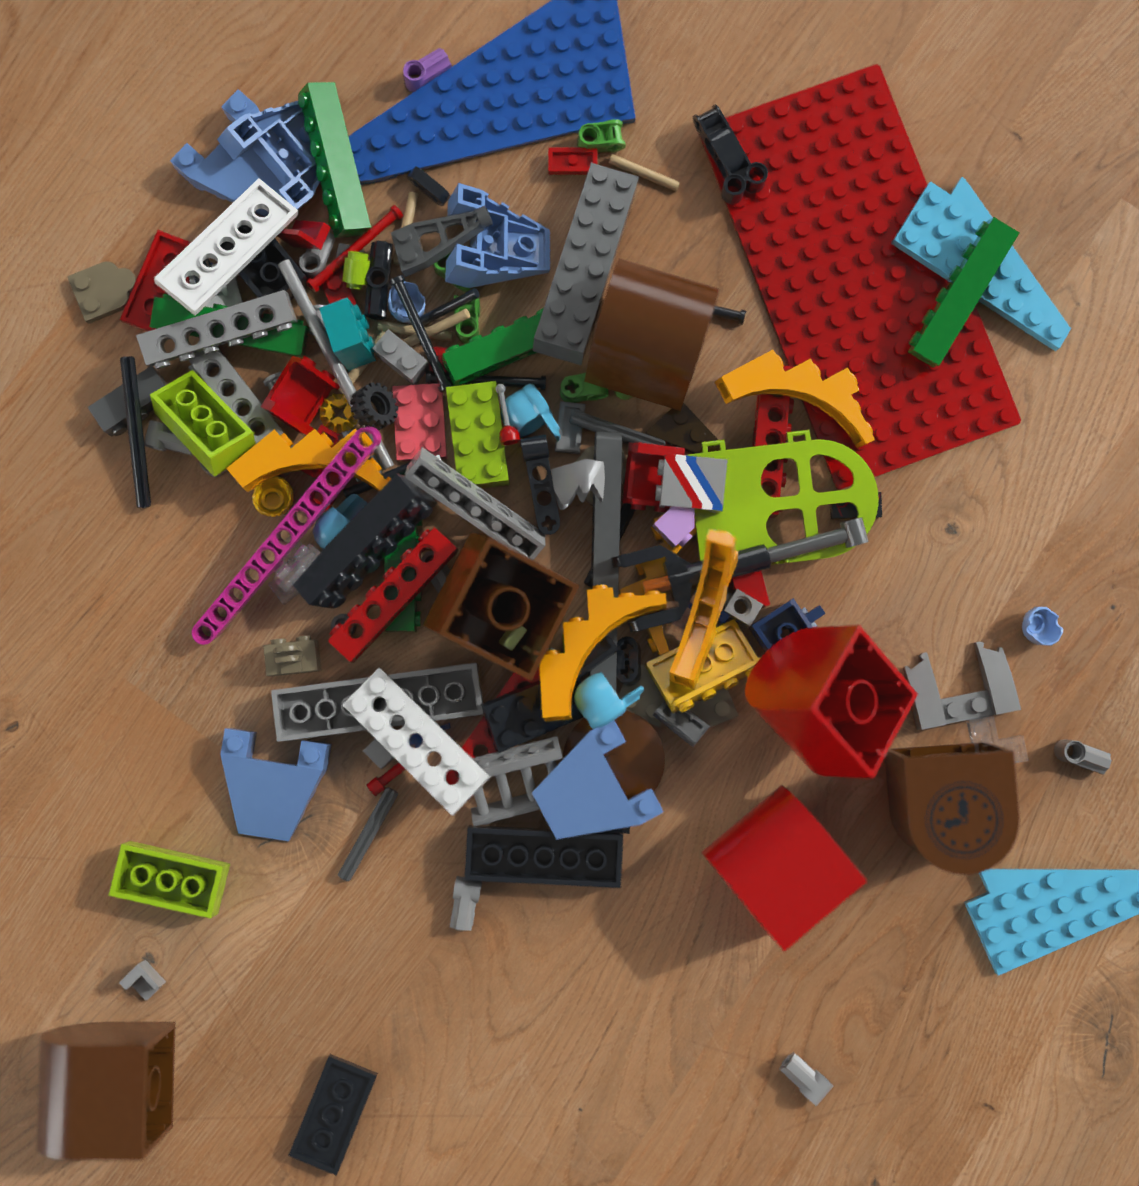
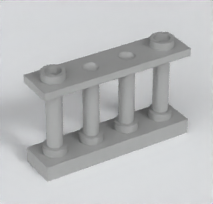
M557 736L510 748L500 753L494 752L472 758L490 777H496L502 798L501 801L487 804L481 786L474 794L477 807L471 808L474 826L488 825L497 820L540 810L532 795L536 786L531 766L546 763L548 775L557 766L556 760L563 758ZM521 770L527 794L512 797L505 773Z

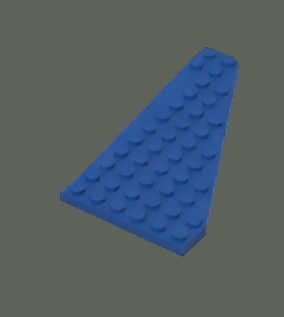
M551 0L353 132L349 136V141L360 185L397 178L398 175L410 173L415 166L420 169H427L576 133L587 123L605 122L613 119L621 120L622 124L635 123V110L617 0Z

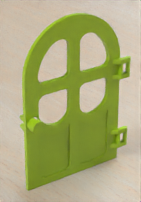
M810 430L787 432V443L726 450L725 440L702 442L703 453L687 454V456L727 459L723 511L721 513L710 512V510L694 509L700 561L704 560L706 538L710 529L725 531L731 534L732 537H735V551L764 544L767 548L776 546L777 544L772 541L767 533L766 523L769 516L779 510L799 509L802 512L806 538L818 534L816 518L818 506L850 502L857 509V518H863L865 530L868 534L875 521L879 502L878 488L871 469L862 457L843 444L830 440H811ZM804 435L805 441L793 442V436ZM708 446H720V451L708 452ZM815 455L828 456L844 464L853 475L852 486L846 490L820 493L814 491L810 469L811 457ZM779 459H791L796 463L799 483L797 495L774 498L764 492L761 486V475L768 463ZM845 543L771 562V565L831 558L846 553L855 546L846 548Z

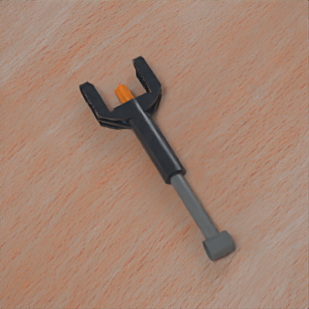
M863 518L840 523V529L767 548L764 544L738 550V562L731 579L770 569L771 562L845 543L846 548L867 543L869 541ZM661 545L612 557L613 568L619 566L626 568L664 557L665 562L663 566L666 575L643 581L644 592L660 591V593L670 590L672 600L677 605V607L640 616L634 621L628 622L630 632L680 620L698 587L704 560L689 563Z

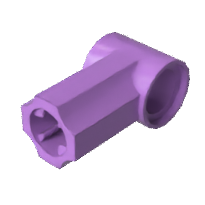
M438 48L418 61L411 60L404 65V82L410 92H415L452 67L445 51ZM412 75H419L418 78H411Z

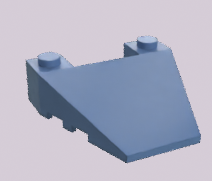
M239 89L221 106L226 117L232 123L244 114L260 112L257 105ZM186 143L170 160L177 172L195 188L202 191L205 190L220 199H226L230 202L236 201L258 179L262 180L275 192L283 187L282 183L252 147L233 160L223 146L219 144L205 159ZM258 209L254 212L262 217H266L269 214L265 209Z
M298 101L290 102L277 108H267L262 112L254 114H244L223 131L217 139L233 160L252 147L282 183L283 187L276 193L299 210L313 197L320 181L316 174L315 158L310 151L311 142L309 134L304 127L305 118L303 110L299 106Z
M458 183L448 200L447 216L472 212L485 205L493 225L484 228L482 232L471 238L470 247L456 244L446 260L445 282L472 288L545 274L550 271L549 229L524 214L521 217L508 210L509 206L503 202L498 204L489 199V194L485 191Z
M615 720L602 728L597 727L588 732L532 792L556 839L641 825L664 812L652 789H646L627 799L605 759L604 753L626 742Z
M225 728L220 755L238 834L290 841L305 813V809L328 769L332 744L302 740L297 765L252 758L257 732Z

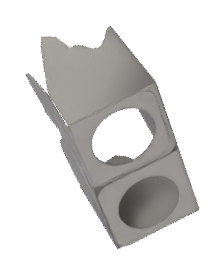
M583 459L551 469L554 492L560 510L568 507L576 495H578L583 503L589 491L597 495L598 500L602 503L605 483L604 462Z

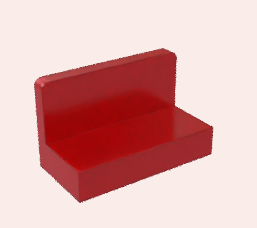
M296 220L292 229H283L277 237L292 247L321 250L331 227L324 222Z

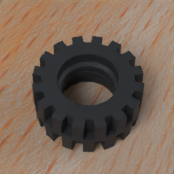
M373 382L360 388L352 395L353 399L350 400V404L353 405L351 412L355 413L353 417L355 420H359L358 424L360 426L374 427L379 431L393 423L395 418H397L398 414L396 411H398V406H395L396 398H392L393 393L391 391L388 392L386 386L381 387V383L374 384ZM371 402L376 406L378 413L372 407Z

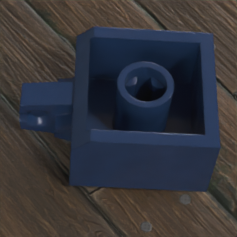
M793 598L748 628L763 651L766 652L782 639L780 636L782 633L781 628L783 630L788 629L790 632L788 635L805 628L817 627L815 620L826 613L820 605L809 612L805 607L801 609Z

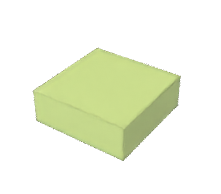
M522 626L514 630H506L500 638L499 644L512 651L527 630Z

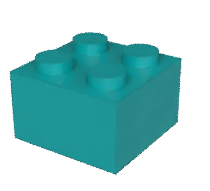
M348 297L319 308L333 353L348 371L376 361L373 353L374 350L372 349L375 343L366 331L370 327L365 315L361 314L357 304L353 305Z

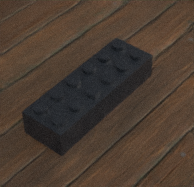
M397 473L291 582L308 605L331 609L338 608L345 602V597L351 591L359 588L363 583V579L369 573L377 570L380 562L397 549V544L403 538L410 536L415 531V526L421 520L431 515L433 508L438 504L437 501L430 494L405 478V476Z
M469 825L467 827L464 880L621 888L623 834L596 832L556 839L551 829Z

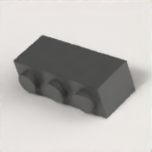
M153 366L148 367L137 375L142 421L149 416V412L154 410L150 394L167 385L159 371ZM122 384L88 406V409L102 430L111 437L119 436L128 429Z

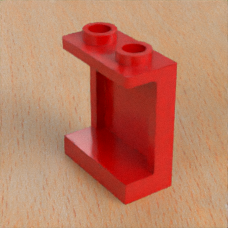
M292 356L260 407L298 433L307 436L314 430L310 423L324 403V399L327 398L332 389L339 390L340 385L334 382L335 376L326 370L320 372L316 369V363L306 356H303L302 359Z
M629 442L622 503L631 504V509L646 510V505L654 506V511L666 513L671 506L662 508L659 507L660 501H655L656 486H661L662 475H658L659 460H664L665 454L684 455L685 448Z

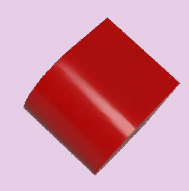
M860 625L811 627L791 633L763 654L750 672L745 687L748 703L812 772L821 776L865 779L874 778L918 695Z
M783 785L776 788L701 852L763 930L784 952L868 882L815 817Z

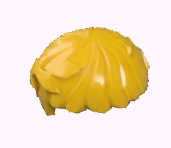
M274 477L264 481L254 488L252 495L255 509L260 514L268 517L285 514L291 508L294 500L290 484L281 477Z

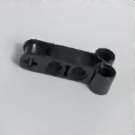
M714 104L712 109L699 116L693 115L694 126L724 178L721 191L722 199L728 204H737L741 201L745 190L750 193L760 192L768 177V170L762 163H751L720 108ZM750 175H757L761 180L754 181L750 178ZM735 186L739 191L731 192L728 187Z
M546 435L520 439L524 463H526L537 526L542 533L553 534L560 527V518L549 464L550 456ZM543 467L547 472L546 478L541 481L535 480L532 476L534 468ZM546 491L551 495L549 505L542 506L537 502V495L540 492ZM546 516H550L551 520L556 521V525H553L550 531H548L547 527H542L541 522L545 521Z

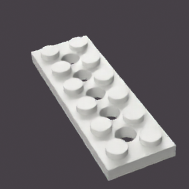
M256 180L154 278L155 283L196 316L298 216V210L262 180ZM258 209H265L269 214L266 217H258L254 212ZM247 225L252 231L248 234H243L238 231V227ZM223 242H231L235 247L227 251L222 249L220 245ZM212 258L217 261V265L206 267L203 261ZM190 275H195L200 281L192 285L188 284L185 279Z
M378 668L343 704L451 815H454L490 778L381 668ZM382 697L386 700V708L381 712H376L373 707L374 701ZM401 715L405 721L404 726L400 730H394L391 721L395 716ZM419 733L423 738V743L418 748H412L409 743L410 737L413 734ZM432 752H438L441 755V762L435 767L430 766L427 760ZM451 770H456L460 775V779L455 785H449L446 781V775Z

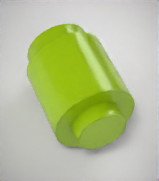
M348 251V257H345L342 279L343 282L347 283L348 288L362 289V285H367L366 274L370 267L367 253Z

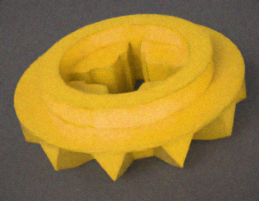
M344 393L333 394L329 398L324 399L325 401L320 407V420L325 427L336 433L350 431L356 426L358 421L354 419V413L351 412V407ZM334 406L338 409L345 407L343 413L347 420L339 416L334 418L335 412L332 407Z

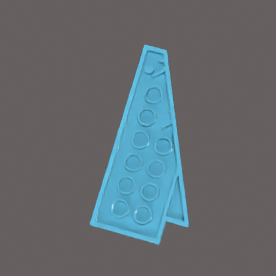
M961 177L950 194L930 181L891 244L950 282L951 280L948 279L950 273L956 265L960 266L964 260L962 257L964 250L969 243L973 244L978 237L975 235V232L979 225L993 217L965 178ZM1012 246L979 299V302L1047 347L1057 351L1060 349L1071 328Z
M991 868L979 873L987 892L964 902L993 970L999 976L1138 915L1139 869Z

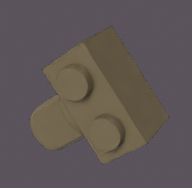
M311 636L296 637V642L287 643L286 639L270 640L271 645H263L266 676L272 677L322 671L319 641L312 640Z

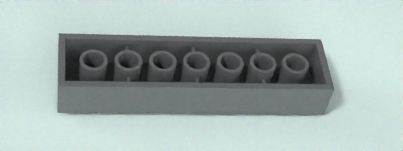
M591 163L534 337V352L582 365L636 194L638 176Z

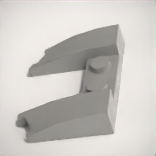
M975 642L974 645L985 690L940 699L927 652L921 653L918 656L921 662L914 668L910 669L908 666H905L903 668L905 679L918 693L912 705L916 729L924 730L950 723L1021 710L1012 673L1003 648L998 647L997 651L983 648V642Z

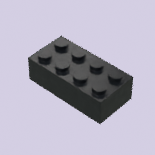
M247 225L238 227V231L243 234H248L252 231ZM275 238L238 273L257 298L285 290L288 292L290 300H292L294 296L278 266L282 261L289 259L304 289L308 287L306 275ZM223 242L220 245L222 249L227 251L235 247L231 242ZM267 309L273 315L272 310Z

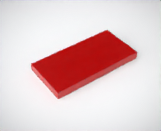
M157 230L120 317L121 322L146 332L155 330L150 327L154 297L163 298V294L168 293L155 283L154 278L191 242ZM186 277L185 281L191 284L189 281L191 280L190 277Z

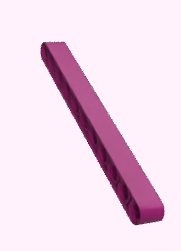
M368 426L355 432L194 625L192 637L195 642L206 645L221 635L381 443V434L378 429ZM364 432H369L373 436L371 446L363 443L362 435ZM347 452H352L356 455L357 461L354 466L346 462ZM332 471L340 476L338 485H334L329 479ZM315 491L323 495L324 500L322 504L314 501L313 494ZM298 511L305 512L307 515L306 523H301L298 520ZM282 530L290 533V543L283 541L281 537ZM266 549L274 553V562L266 558ZM250 569L258 572V581L250 577ZM234 588L242 591V599L235 597ZM218 607H222L226 610V618H223L219 615ZM203 626H207L211 630V636H206L203 633Z

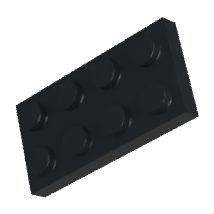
M576 679L570 720L545 721L543 719L540 680L482 703V710L495 750L498 753L583 718L574 700L576 689L581 680Z
M330 1054L288 1156L337 1176L378 1073Z

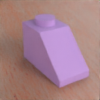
M671 507L652 527L672 548L677 544L683 547L693 537L690 532L694 529V509Z

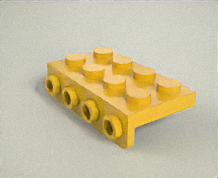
M735 619L716 628L715 638L694 689L670 681L669 672L679 647L647 662L645 667L671 712L675 713L680 710L683 713L691 709L695 702L701 699L707 701L717 694L716 691L722 688L726 690L731 689L739 683L738 680L746 676L748 678L753 667L761 657H757Z

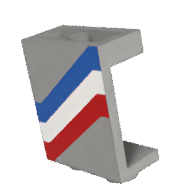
M665 454L664 460H659L658 475H662L661 486H656L655 501H660L659 507L662 508L671 506L721 513L723 511L727 459Z

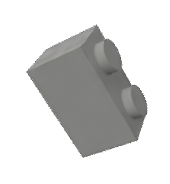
M389 329L372 348L379 359L412 385H416L426 371L429 370L428 361Z

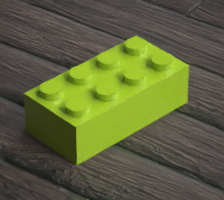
M193 370L150 394L155 415L214 477L225 471L228 466L255 445L253 431Z
M496 381L446 387L456 471L481 489L510 485L505 446L500 444L499 439L502 421L499 397L495 389L497 386Z
M129 841L121 844L109 896L211 919L219 913L230 863Z

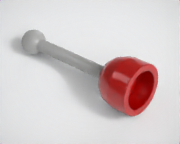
M498 384L495 389L500 397L505 424L499 433L500 444L503 446L517 444L521 440L518 429L510 426L504 396L506 388L503 384Z

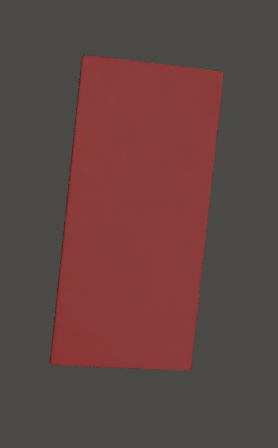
M874 64L725 117L751 163H762L768 170V177L760 192L750 193L745 190L740 202L737 204L726 203V206L788 366H793L794 368L811 359L818 366L822 381L848 368L855 375L859 391L851 395L859 403L861 414L864 420L872 427V435L875 440L857 448L847 432L830 415L817 406L802 400L817 440H830L849 447L862 457L871 469L874 477L1020 424L1021 417L976 306L939 366L931 367L908 353L911 347L909 345L910 339L916 331L920 333L924 326V323H922L924 316L930 309L933 310L938 303L935 301L936 296L943 287L947 288L950 282L891 244L927 186V182L881 67L878 64ZM702 141L720 191H722L724 178ZM750 175V178L754 181L761 180L757 175ZM735 186L728 187L731 192L739 191ZM824 456L835 487L838 490H842L852 486L853 475L851 471L838 460Z

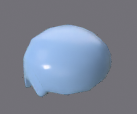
M404 281L419 317H421L425 312V296L421 294L415 283ZM393 286L389 290L388 295L389 311L398 321L410 323L399 295Z
M1034 607L1025 613L1023 617V634L1033 644L1047 646L1055 644L1063 634V628L1058 625L1057 620L1059 616L1047 607Z

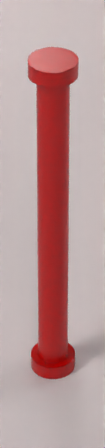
M396 205L391 206L390 212L313 279L309 278L306 281L308 287L314 293H317L320 290L319 287L344 265L345 257H348V251H361L391 223L403 217L401 210Z

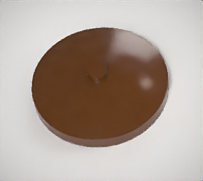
M625 710L621 716L615 719V722L626 742L603 755L626 798L630 799L646 789H652L653 792L656 790L663 776L665 754L662 741L654 727L642 716ZM585 718L579 721L570 732L565 743L563 759L588 732L593 730Z

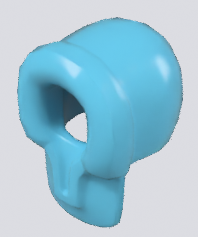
M529 383L525 385L521 390L516 391L505 399L510 426L518 429L520 438L532 434L543 425H547L556 440L559 441L561 439L560 427L553 418L547 402L534 384ZM501 408V411H500L501 420H502V422L504 423L503 413H502V408Z
M352 494L337 508L331 507L326 510L313 526L315 542L320 548L324 549L368 503L360 496Z
M602 672L586 678L578 685L574 700L578 710L589 722L592 729L602 728L621 716L628 706L640 699V694L644 691V688L639 686L619 699Z

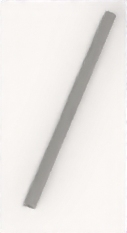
M290 260L282 261L278 266L350 407H353L350 404V400L353 399L352 395L356 392V389L343 364L333 353L328 334ZM365 432L373 441V436L369 432ZM381 440L374 454L382 470H385L394 464Z

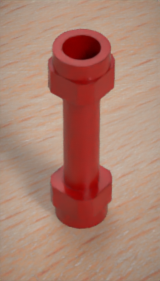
M398 762L379 778L377 776L373 778L366 786L376 797L386 789L385 785L406 769Z

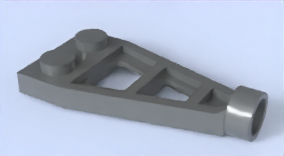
M486 206L479 207L472 212L415 222L391 232L403 275L407 277L430 267L452 252L456 244H464L482 232L484 228L493 225ZM463 224L464 231L452 239L447 238L445 231L447 227ZM433 232L439 233L441 237L439 245L428 252H424L420 241L421 236Z

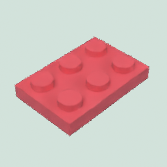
M439 383L392 386L393 398H396L397 401L395 406H398V411H396L398 416L394 421L397 462L411 461L421 447L434 456L440 455L441 459H447L443 392H440L438 389Z

